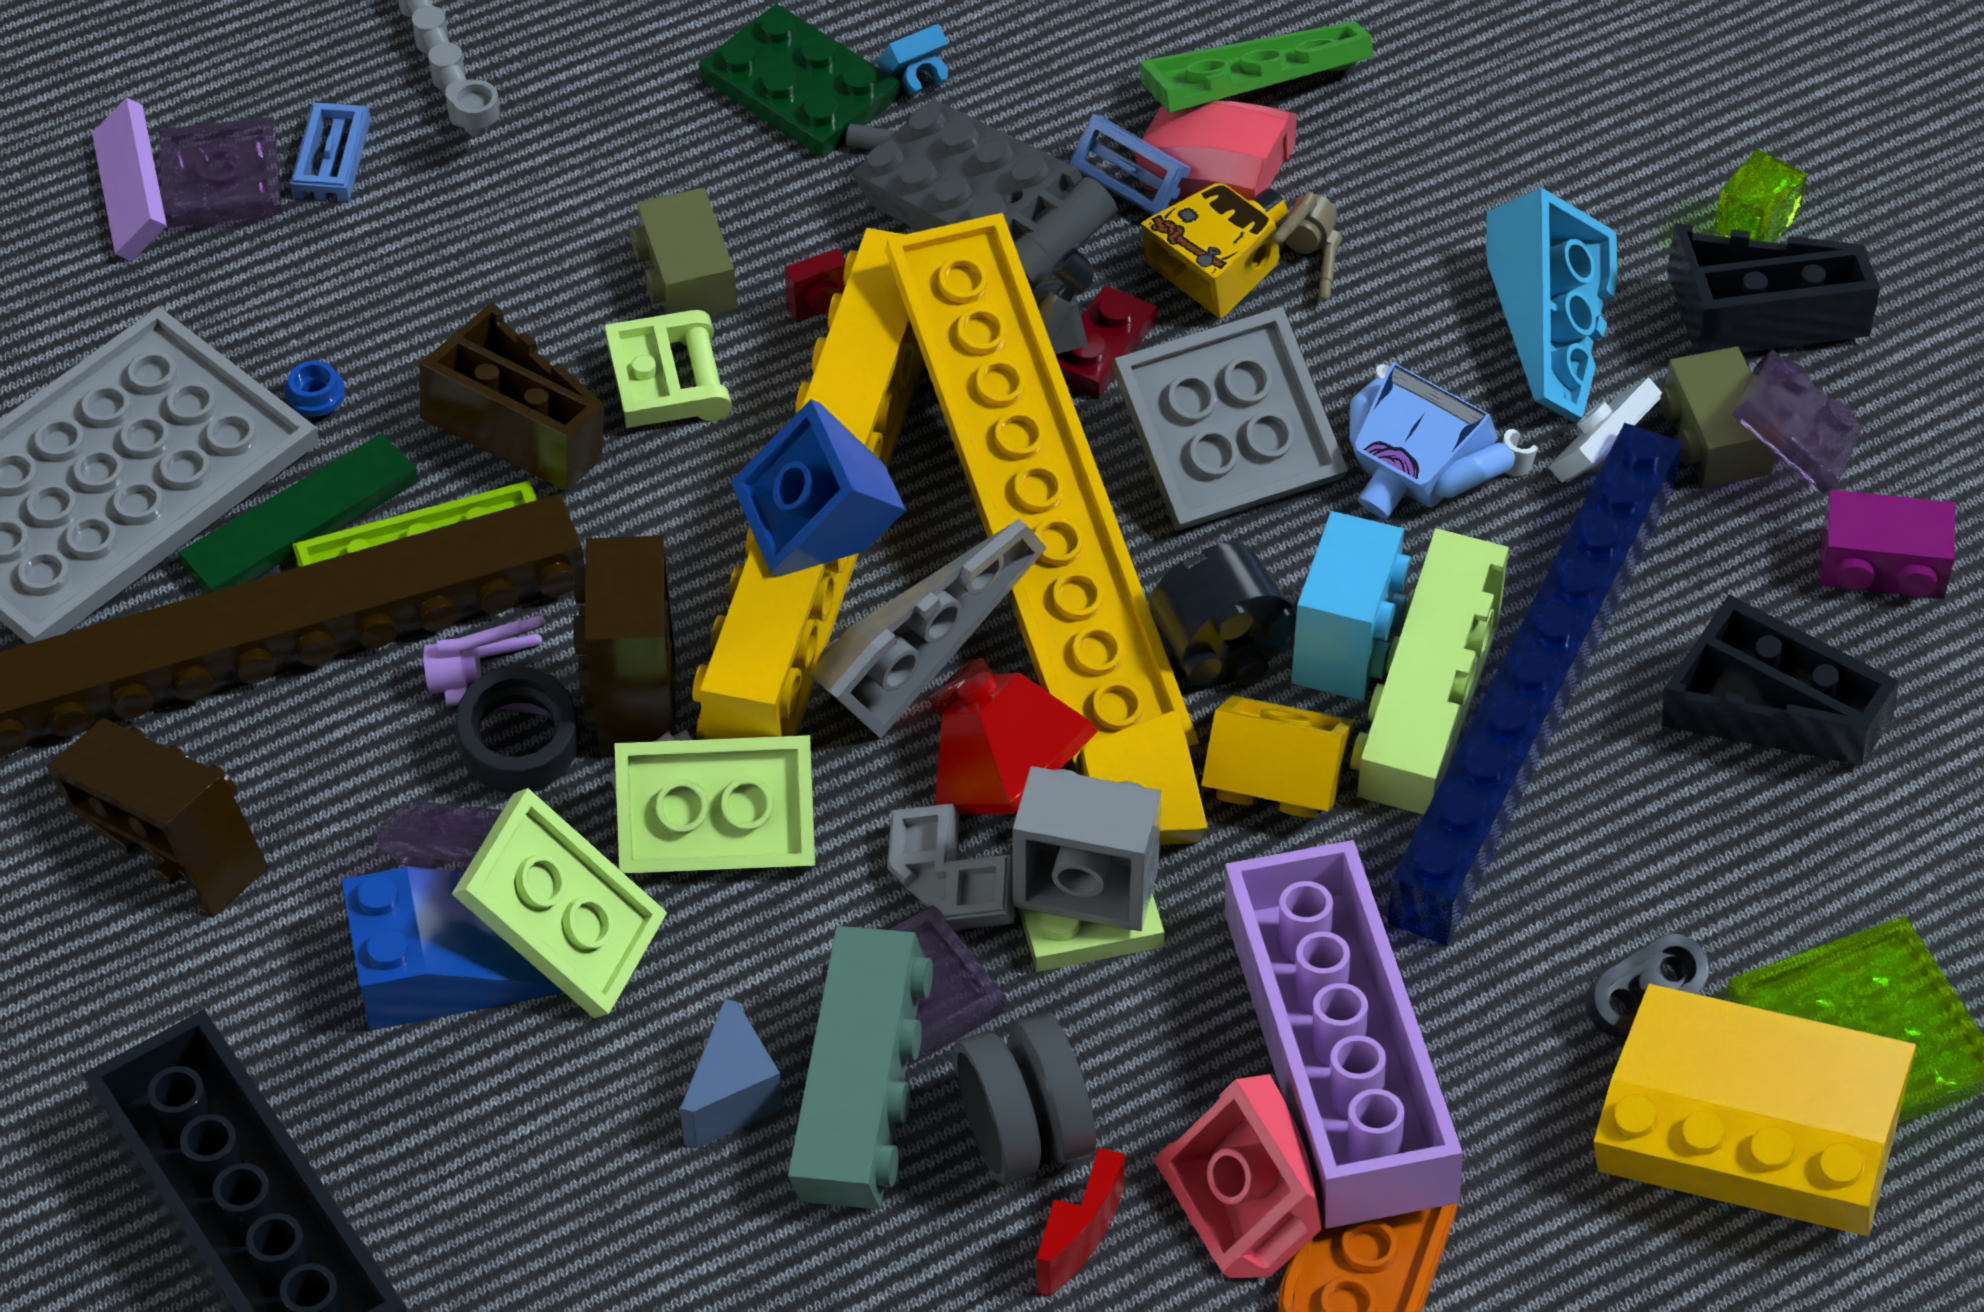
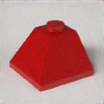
M979 673L968 679L959 688L958 695L960 697L942 714L935 805L953 804L960 814H1017L1030 767L1034 766L1050 770L1061 769L1098 731L1090 720L1021 673Z

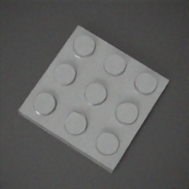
M1283 306L1120 356L1113 361L1112 370L1175 532L1342 479L1348 472Z

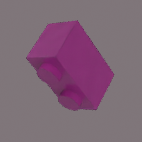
M1830 489L1822 525L1820 586L1838 587L1851 591L1867 590L1905 594L1911 597L1945 598L1955 555V502Z

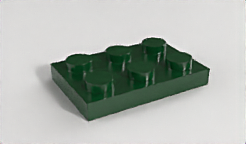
M777 3L699 62L701 80L823 159L846 141L850 123L865 126L900 98V81Z

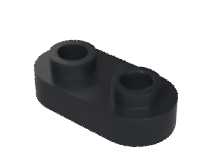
M1676 933L1660 936L1605 971L1592 983L1586 996V1009L1591 1021L1600 1031L1609 1036L1617 1038L1628 1037L1648 984L1696 994L1704 987L1709 976L1707 956L1701 946L1688 936ZM1661 964L1669 965L1674 969L1677 976L1676 982L1668 981L1663 977L1660 970ZM1611 996L1623 1001L1626 1007V1015L1618 1014L1611 1008L1609 1003Z

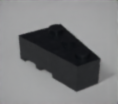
M1675 223L1667 273L1695 354L1732 347H1739L1741 352L1870 336L1880 286L1864 244L1788 236L1787 244L1749 240L1750 231L1731 229L1730 237L1693 233L1694 225Z

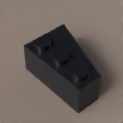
M1729 594L1664 688L1662 726L1862 766L1894 717L1899 680Z

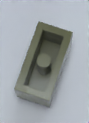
M705 187L637 202L639 227L630 228V236L637 262L647 261L649 269L644 270V275L652 304L662 302L666 315L690 310H701L710 316L738 309L735 270Z
M1739 347L1669 359L1666 383L1659 387V390L1662 392L1659 406L1663 418L1666 421H1673L1678 432V447L1681 459L1686 466H1693L1701 487L1706 488L1771 475L1779 434Z

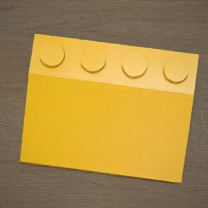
M1649 983L1611 1078L1594 1138L1598 1172L1869 1237L1916 1051V1044Z

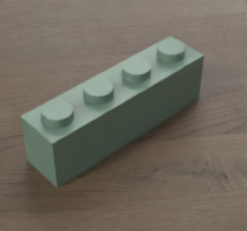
M836 926L788 1172V1178L801 1202L880 1210L884 1187H893L895 1184L899 1154L897 1146L892 1145L896 1123H905L910 1106V1086L908 1082H904L908 1060H916L918 1058L921 1047L922 1028L920 1020L916 1019L919 998L929 997L933 979L931 958H925L915 932Z

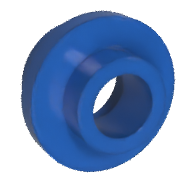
M307 361L297 365L291 371L285 384L284 394L287 405L297 413L307 417H318L331 413L341 405L345 397V386L342 377L329 364L322 361Z

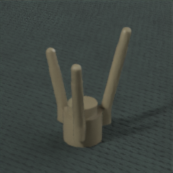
M1306 192L1297 198L1285 222L1274 234L1273 241L1278 244L1279 252L1285 245L1301 254H1309L1319 249L1323 250L1319 299L1326 302L1330 299L1336 250L1342 241V235L1333 229L1338 216L1335 206L1321 195Z

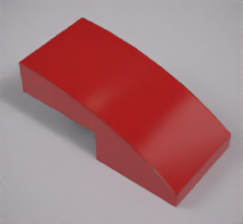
M1098 1148L1081 1205L1054 1199L1036 1258L1038 1294L1051 1296L1079 1271L1099 1245L1117 1211L1124 1191L1125 1153Z

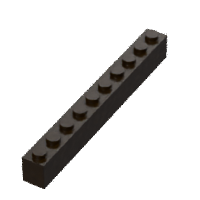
M561 493L1 651L0 755L12 754L22 748L60 737L75 736L91 729L102 718L112 722L137 718L147 712L186 701L200 700L213 693L248 683H259L269 677L300 668L318 666L335 658L370 648H381L394 641L429 631H440L450 625L488 614H499L516 606L548 597L564 595L574 590V565L585 564L582 545Z

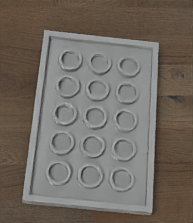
M156 307L0 419V621L27 644L67 633L318 445L320 442L317 427L162 308Z

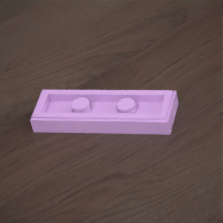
M126 97L92 132L114 251L116 255L132 261L167 227L143 105Z

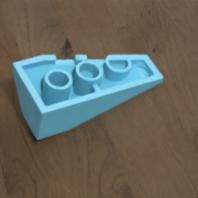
M1541 187L1487 211V264L1534 401L1574 422L1581 419L1584 415L1596 368L1591 355L1592 347L1595 340L1604 337L1607 322L1601 317L1604 301L1614 297L1617 286L1616 231Z

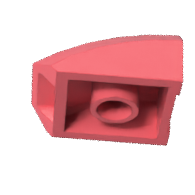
M1211 101L1171 113L1161 106L1142 140L1191 168L1187 179L1181 178L1177 186L1181 188L1177 197L1178 200H1184L1215 183H1224L1249 201L1264 189L1270 187L1282 163L1287 161L1292 153L1296 140L1297 114L1272 107L1235 101ZM1134 152L1136 162L1163 179L1168 172L1166 169ZM1141 181L1146 190L1157 193V189Z
M1270 1074L1235 1079L1219 1095L1220 1099L1176 1142L1169 1143L1153 1159L1221 1272L1229 1278L1271 1277L1321 1231L1314 1180L1304 1144L1285 1100Z

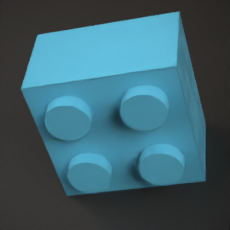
M1334 511L1330 512L1297 604L1292 684L1364 701L1372 677L1383 679L1391 643L1385 641L1388 639L1390 631L1399 632L1407 605V596L1398 594V592H1404L1412 560L1411 556L1402 554L1405 528Z

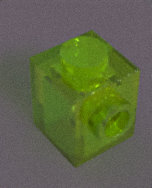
M1756 149L1721 188L1714 230L1727 237H1730L1731 229L1750 231L1749 240L1775 243L1800 215L1808 174L1787 162Z

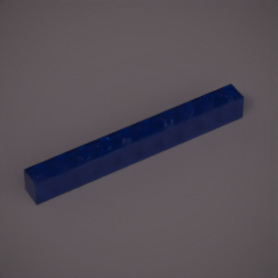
M1624 422L1392 877L1387 918L1388 924L1443 945H1449L1674 491L1682 448L1681 441Z

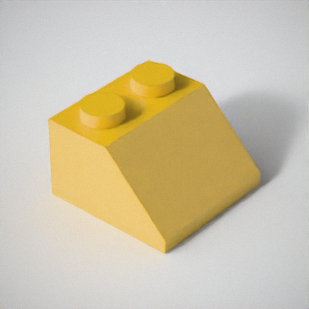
M1232 695L1215 710L1201 786L1217 789L1216 798L1222 801L1241 805H1253L1255 797L1280 802L1278 810L1283 813L1298 817L1316 818L1318 810L1328 812L1336 801L1356 720Z

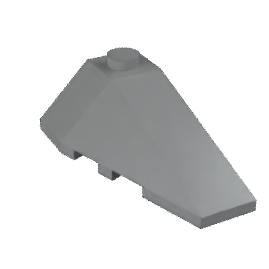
M1017 519L850 626L840 638L833 640L822 650L817 665L808 675L879 738H882L1047 547L1025 523Z

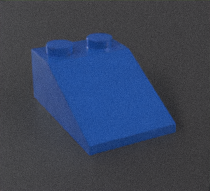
M402 867L342 879L359 984L370 1031L562 994L564 992L452 895L465 872Z

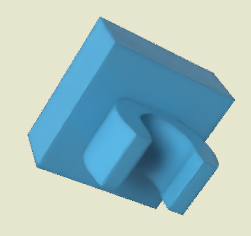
M938 23L890 43L877 59V63L881 70L894 78L902 75V87L906 94L913 97L922 89L921 83L916 76V71H927L932 76L936 87L942 85L948 78L947 67L938 58L948 45V42Z

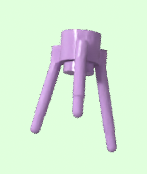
M534 616L464 637L437 640V644L424 645V669L429 693H445L447 706L458 705L470 684L481 677L480 658L540 645L542 637L539 634L522 637L514 636L543 627L546 622L545 618ZM512 703L497 708L552 716L547 710L528 703Z

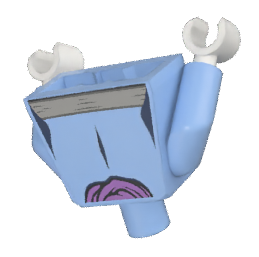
M1394 362L1390 367L1385 364L1378 365L1375 379L1350 401L1349 439L1354 447L1353 451L1361 469L1372 476L1357 500L1365 509L1382 519L1389 518L1404 494L1432 508L1437 506L1444 497L1452 498L1503 473L1511 476L1526 475L1532 468L1538 447L1533 445L1528 449L1517 448L1521 434L1515 429L1507 430L1502 443L1495 444L1498 436L1490 414Z

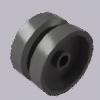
M1044 1012L1014 1022L1008 1037V1047L1003 1040L989 1030L956 1041L953 1046L954 1066L965 1113L984 1162L998 1183L1005 1185L1034 1175L1039 1168L1041 1150L1059 1166L1090 1157L1096 1151V1130L1086 1085L1070 1043L1053 1015Z

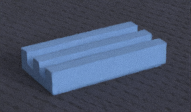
M312 103L290 182L292 198L304 199L306 191L314 192L315 200H327L328 193H336L338 201L349 202L371 122L369 106ZM326 117L334 118L330 134L327 138L318 176L311 175ZM348 119H353L338 175L333 177Z
M1092 114L1068 164L1078 168L1081 174L1094 179L1103 187L1151 215L1167 209L1171 198L1177 199L1181 188L1177 186L1181 178L1187 179L1191 170L1184 163L1104 117ZM1099 132L1166 169L1168 172L1163 179L1096 140ZM1089 152L1095 153L1157 189L1158 191L1154 199L1088 162L1086 158Z

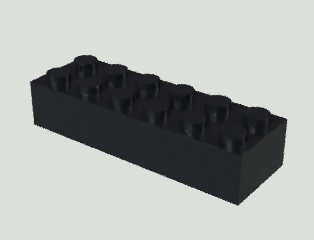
M204 1009L82 1074L96 1119L222 1312H407L405 1303Z

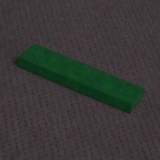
M381 433L180 550L178 554L181 566L206 593L252 581L293 557V543L331 534L418 483L417 469Z

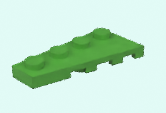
M1356 21L1154 58L1139 61L1141 83L1171 113L1324 70L1341 71L1350 69L1356 65L1357 61L1373 57L1372 37Z

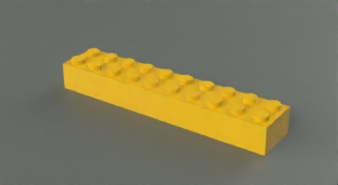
M866 228L859 250H850L847 255L843 278L844 285L846 286L843 294L834 293L828 313V327L830 330L827 338L818 337L812 357V371L814 374L811 382L803 381L800 385L796 400V414L810 399L820 402L884 463L888 470L924 364V358L885 252L888 238L905 234ZM749 526L745 545V552L748 556L744 568L736 566L732 572L728 589V602L730 603L726 616L718 615L716 617L710 642L711 652H713L709 665H699L694 679L693 701L701 703L696 730L697 740L797 736L815 683L808 674L817 665L819 655L828 645L859 553L778 576L770 572Z

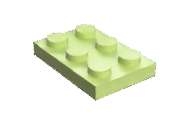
M810 735L614 743L619 870L621 872L648 873L815 866Z
M529 788L513 793L452 892L454 897L593 1018L610 1013L667 914L660 905Z

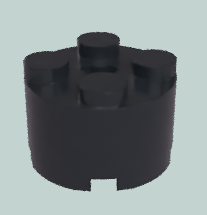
M1240 543L1217 544L1202 550L1207 559L1190 568L1182 561L1166 573L1150 597L1149 609L1161 639L1191 684L1217 686L1235 681L1238 686L1246 687L1257 683L1267 674L1269 670L1268 661L1281 650L1288 638L1295 633L1296 613L1265 565L1249 546Z

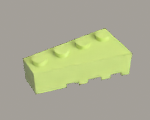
M1435 528L1416 589L1411 591L1406 605L1401 636H1395L1390 647L1386 663V673H1388L1385 685L1378 683L1372 696L1368 720L1373 722L1369 734L1359 732L1353 748L1350 769L1359 771L1357 797L1429 817L1432 816L1499 626L1509 547Z

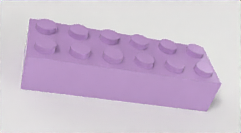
M1354 840L1225 864V917L1283 1099L1295 1121L1308 1156L1319 1212L1325 1229L1460 1203L1463 1152Z

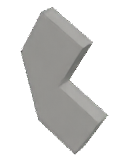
M953 804L891 810L887 869L897 881L951 930L1014 924L1013 858L1011 855L957 860L960 813Z

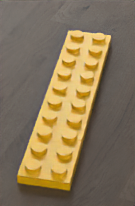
M1003 212L888 238L885 252L987 538L1020 519L1047 547L1007 593L1041 688L1092 722L1098 732L1087 743L1167 712L1179 710L1190 755L1196 754L1199 745L1198 738ZM1079 751L1068 761L1070 770L1077 774L1076 758Z

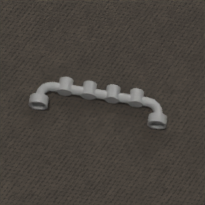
M398 0L401 13L412 17L416 47L421 52L428 53L433 85L438 89L445 90L450 122L457 127L464 128L471 136L481 137L485 135L489 126L495 123L500 115L496 88L485 81L466 79L462 50L458 45L449 42L445 13L442 9L433 6L432 0Z

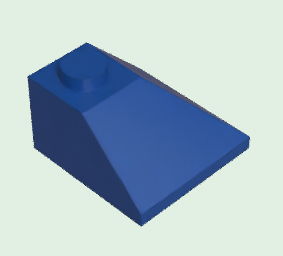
M812 399L731 481L768 568L772 574L778 576L866 551L906 511L885 464L820 402Z

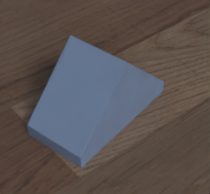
M724 1000L680 1107L684 1145L699 1148L783 1110L780 1072L736 1001Z

